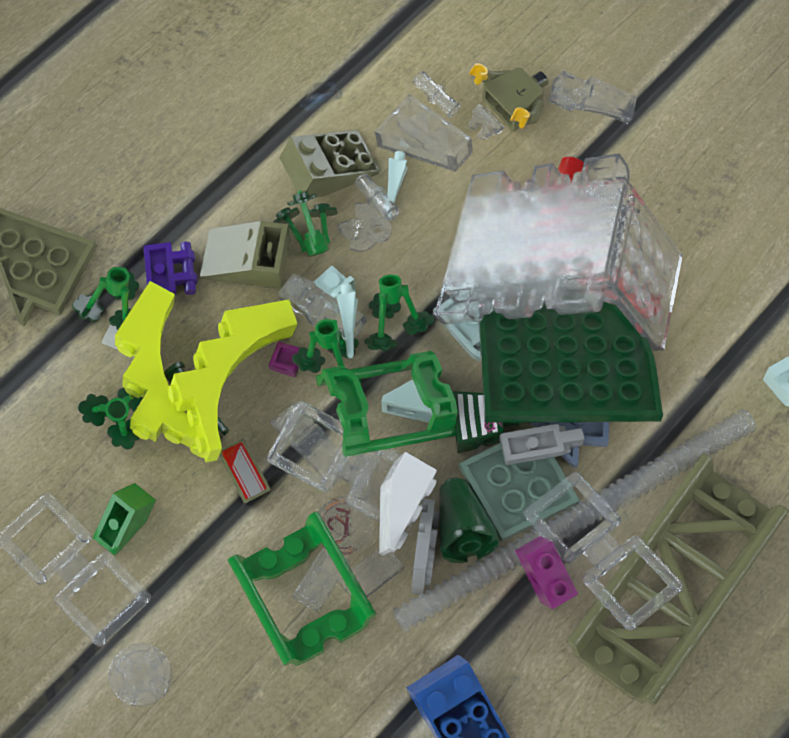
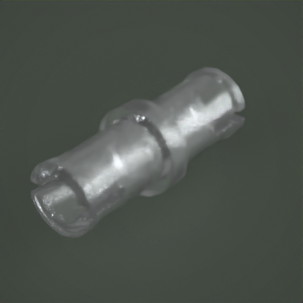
M425 71L419 72L414 77L412 83L427 96V100L431 104L435 103L448 117L454 116L459 111L461 105L446 92V88L442 84L438 85Z
M364 173L356 179L355 186L367 197V203L371 207H376L385 220H393L399 214V208L387 197V191L383 187H378L369 175Z

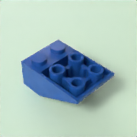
M459 655L406 687L435 738H510L469 662Z

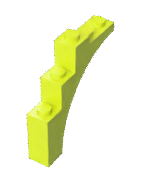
M150 281L115 334V346L125 356L135 357L123 375L122 387L125 388L128 394L136 398H140V396L143 398L131 417L130 429L139 438L144 440L149 438L155 442L160 434L163 433L170 442L175 444L182 443L189 447L193 454L204 458L203 453H199L196 447L195 438L197 433L195 427L190 426L187 414L184 411L178 412L176 404L171 403L169 399V385L164 375L160 355L161 337L164 325L174 306L175 294Z
M289 300L225 311L221 322L218 324L221 338L199 343L197 352L193 356L196 370L174 374L171 385L168 386L169 399L171 403L176 404L178 412L187 411L189 424L191 427H195L197 433L195 438L197 450L199 453H203L206 463L216 461L222 450L218 431V403L226 380L236 367L253 352L273 342L292 337L298 323Z

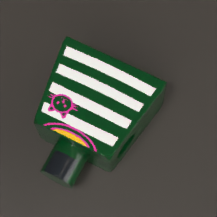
M452 392L458 411L455 424L457 453L501 443L500 434L504 433V427L519 425V422H484L483 393Z

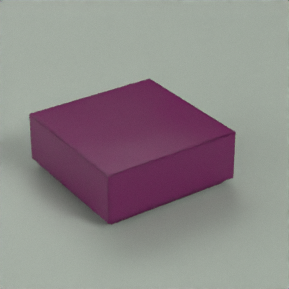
M278 341L268 364L269 369L296 377L299 365L292 362V357L295 353H298L299 347Z

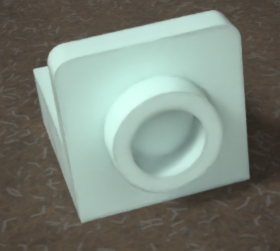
M333 266L328 268L312 283L313 289L335 308L339 307L336 293L341 294V285L351 284L352 292L356 291L355 279L351 276L346 278Z

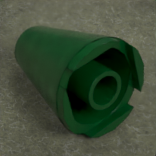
M452 477L445 480L439 488L440 552L444 560L452 563H467V557L477 555L479 560L491 554L499 546L498 532L468 482L458 477Z

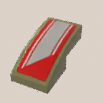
M244 439L221 450L219 457L244 504L271 490Z

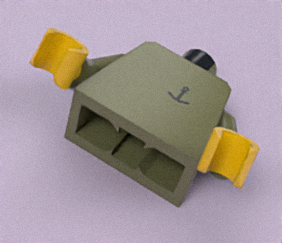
M476 63L472 67L469 75L476 76L474 83L476 85H480L481 82L484 83L482 99L513 132L519 128L523 129L525 125L538 122L544 107V92L542 88L548 85V79L543 72L539 71L530 77L522 68L490 71L480 63Z

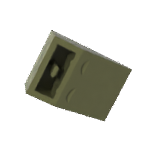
M358 130L292 136L279 157L296 191L308 190L309 194L316 193V198L327 196L380 172Z
M257 221L211 228L204 253L200 279L282 289L291 242L288 224Z

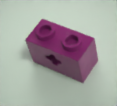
M539 536L514 550L538 599L543 605L554 609L578 595L551 540Z

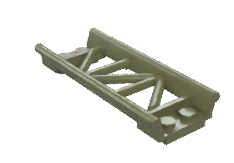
M707 454L700 456L566 640L567 644L572 647L573 654L581 659L584 665L628 697L636 699L641 704L648 702L655 705L789 513V510L783 505H777L769 509L713 471L712 458ZM692 500L722 519L676 522ZM740 531L749 539L729 568L725 570L674 534ZM670 547L710 573L718 581V584L699 611ZM657 548L684 611L636 578ZM627 589H629L681 625L606 628L602 624ZM680 637L660 666L624 641Z

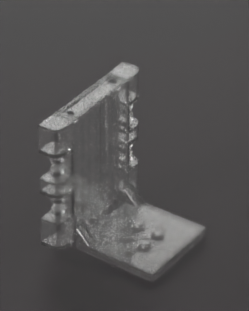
M620 153L585 158L582 172H576L573 175L572 183L569 174L561 175L553 163L534 166L532 178L525 180L523 188L520 181L512 182L504 170L472 175L435 316L445 325L480 322L484 314L491 313L494 306L496 313H502L507 319L530 318L534 310L541 309L544 298L547 309H555L560 315L599 312L603 306V301L616 305L639 334L643 338H647L653 351H664L683 255L629 182V167Z

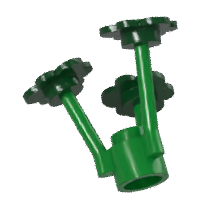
M388 274L379 279L380 293L375 294L373 301L369 302L372 315L375 318H379L378 333L371 334L369 338L364 339V343L371 350L381 349L388 351L390 348L397 346V341L384 333L385 317L388 319L393 318L394 313L401 310L399 301L402 296L411 313L407 318L408 321L403 323V328L406 329L407 334L413 335L418 331L423 332L434 322V317L429 315L427 311H416L409 295L408 285H402L401 278L398 275Z
M323 319L319 321L315 326V331L309 333V348H299L298 353L293 355L292 362L299 365L300 371L320 372L321 365L325 363V358L320 356V350L315 348L316 342H318L322 348L333 353L338 366H343L342 357L349 358L347 357L344 331L340 332L337 320ZM354 338L353 343L354 355L356 353L355 348H357L359 345V341L356 338Z

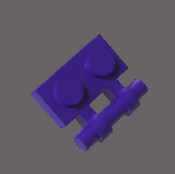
M171 242L143 246L147 285L151 281L172 292L175 296H177L176 286L179 285L184 286L186 295L196 293L195 285L198 283V279L193 267L195 252L192 251L190 242L180 243V251H173ZM174 264H182L183 272L175 273Z

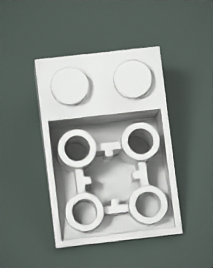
M407 452L394 461L380 487L379 554L382 556L391 551L395 552L396 549L402 547L408 536V533L404 531L411 522L414 523L423 508L419 505L420 501L425 496L430 495L437 480L433 479L437 470Z

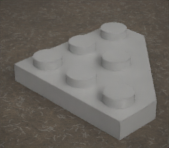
M423 499L422 503L423 508L413 568L412 594L423 595L424 585L430 586L437 537V530H432L431 528L437 529L439 511L434 510L435 500Z

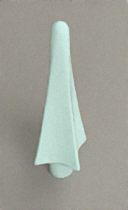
M396 151L394 159L389 158L388 193L384 216L386 221H389L391 218L397 194L408 169L406 166L407 160H405L406 154L402 151Z
M343 284L341 285V294L336 293L344 329L347 357L351 359L354 356V328L358 299L355 297L356 292H352V285Z

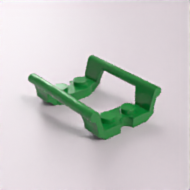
M433 351L410 354L407 360L347 369L345 365L322 369L321 374L316 375L317 385H327L330 395L342 401L338 403L336 411L344 430L342 443L344 457L456 436L455 424L458 414L456 400L449 384H444L438 380L443 369L437 355ZM412 370V379L421 401L425 406L431 408L433 413L427 429L370 440L367 421L369 407L359 379Z
M318 511L308 516L303 528L283 538L284 545L280 550L272 551L265 547L247 558L236 554L227 560L284 666L289 664L298 666L324 653V644L327 640L336 639L342 643L364 630L368 626L369 621L377 615ZM323 543L351 593L350 608L330 611L303 626L298 631L296 638L289 640L280 633L253 582L262 579L272 580L302 565L308 560L310 553Z

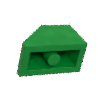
M136 483L114 492L93 535V539L113 555L118 554L146 523L156 499Z

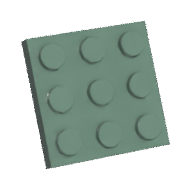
M500 443L460 462L458 466L498 532L500 542L578 505L580 501L554 457L506 465Z

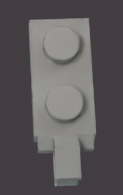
M558 424L500 434V442L506 465L561 456L570 453V448L583 445L584 441L582 428L566 431L565 426H559Z

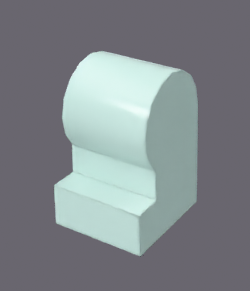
M788 356L769 367L763 378L764 382L787 407H789Z

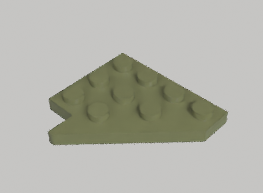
M0 208V272L18 321L22 326H25L35 307L61 315L97 248L95 241Z

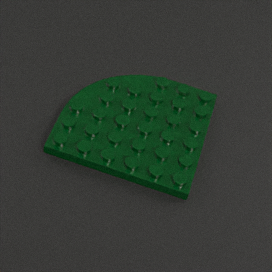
M477 276L476 290L484 422L662 421L663 410L653 351L647 338L643 337L637 329L635 320L618 304L591 288L585 286L584 289L568 285L569 281L563 279L536 276Z

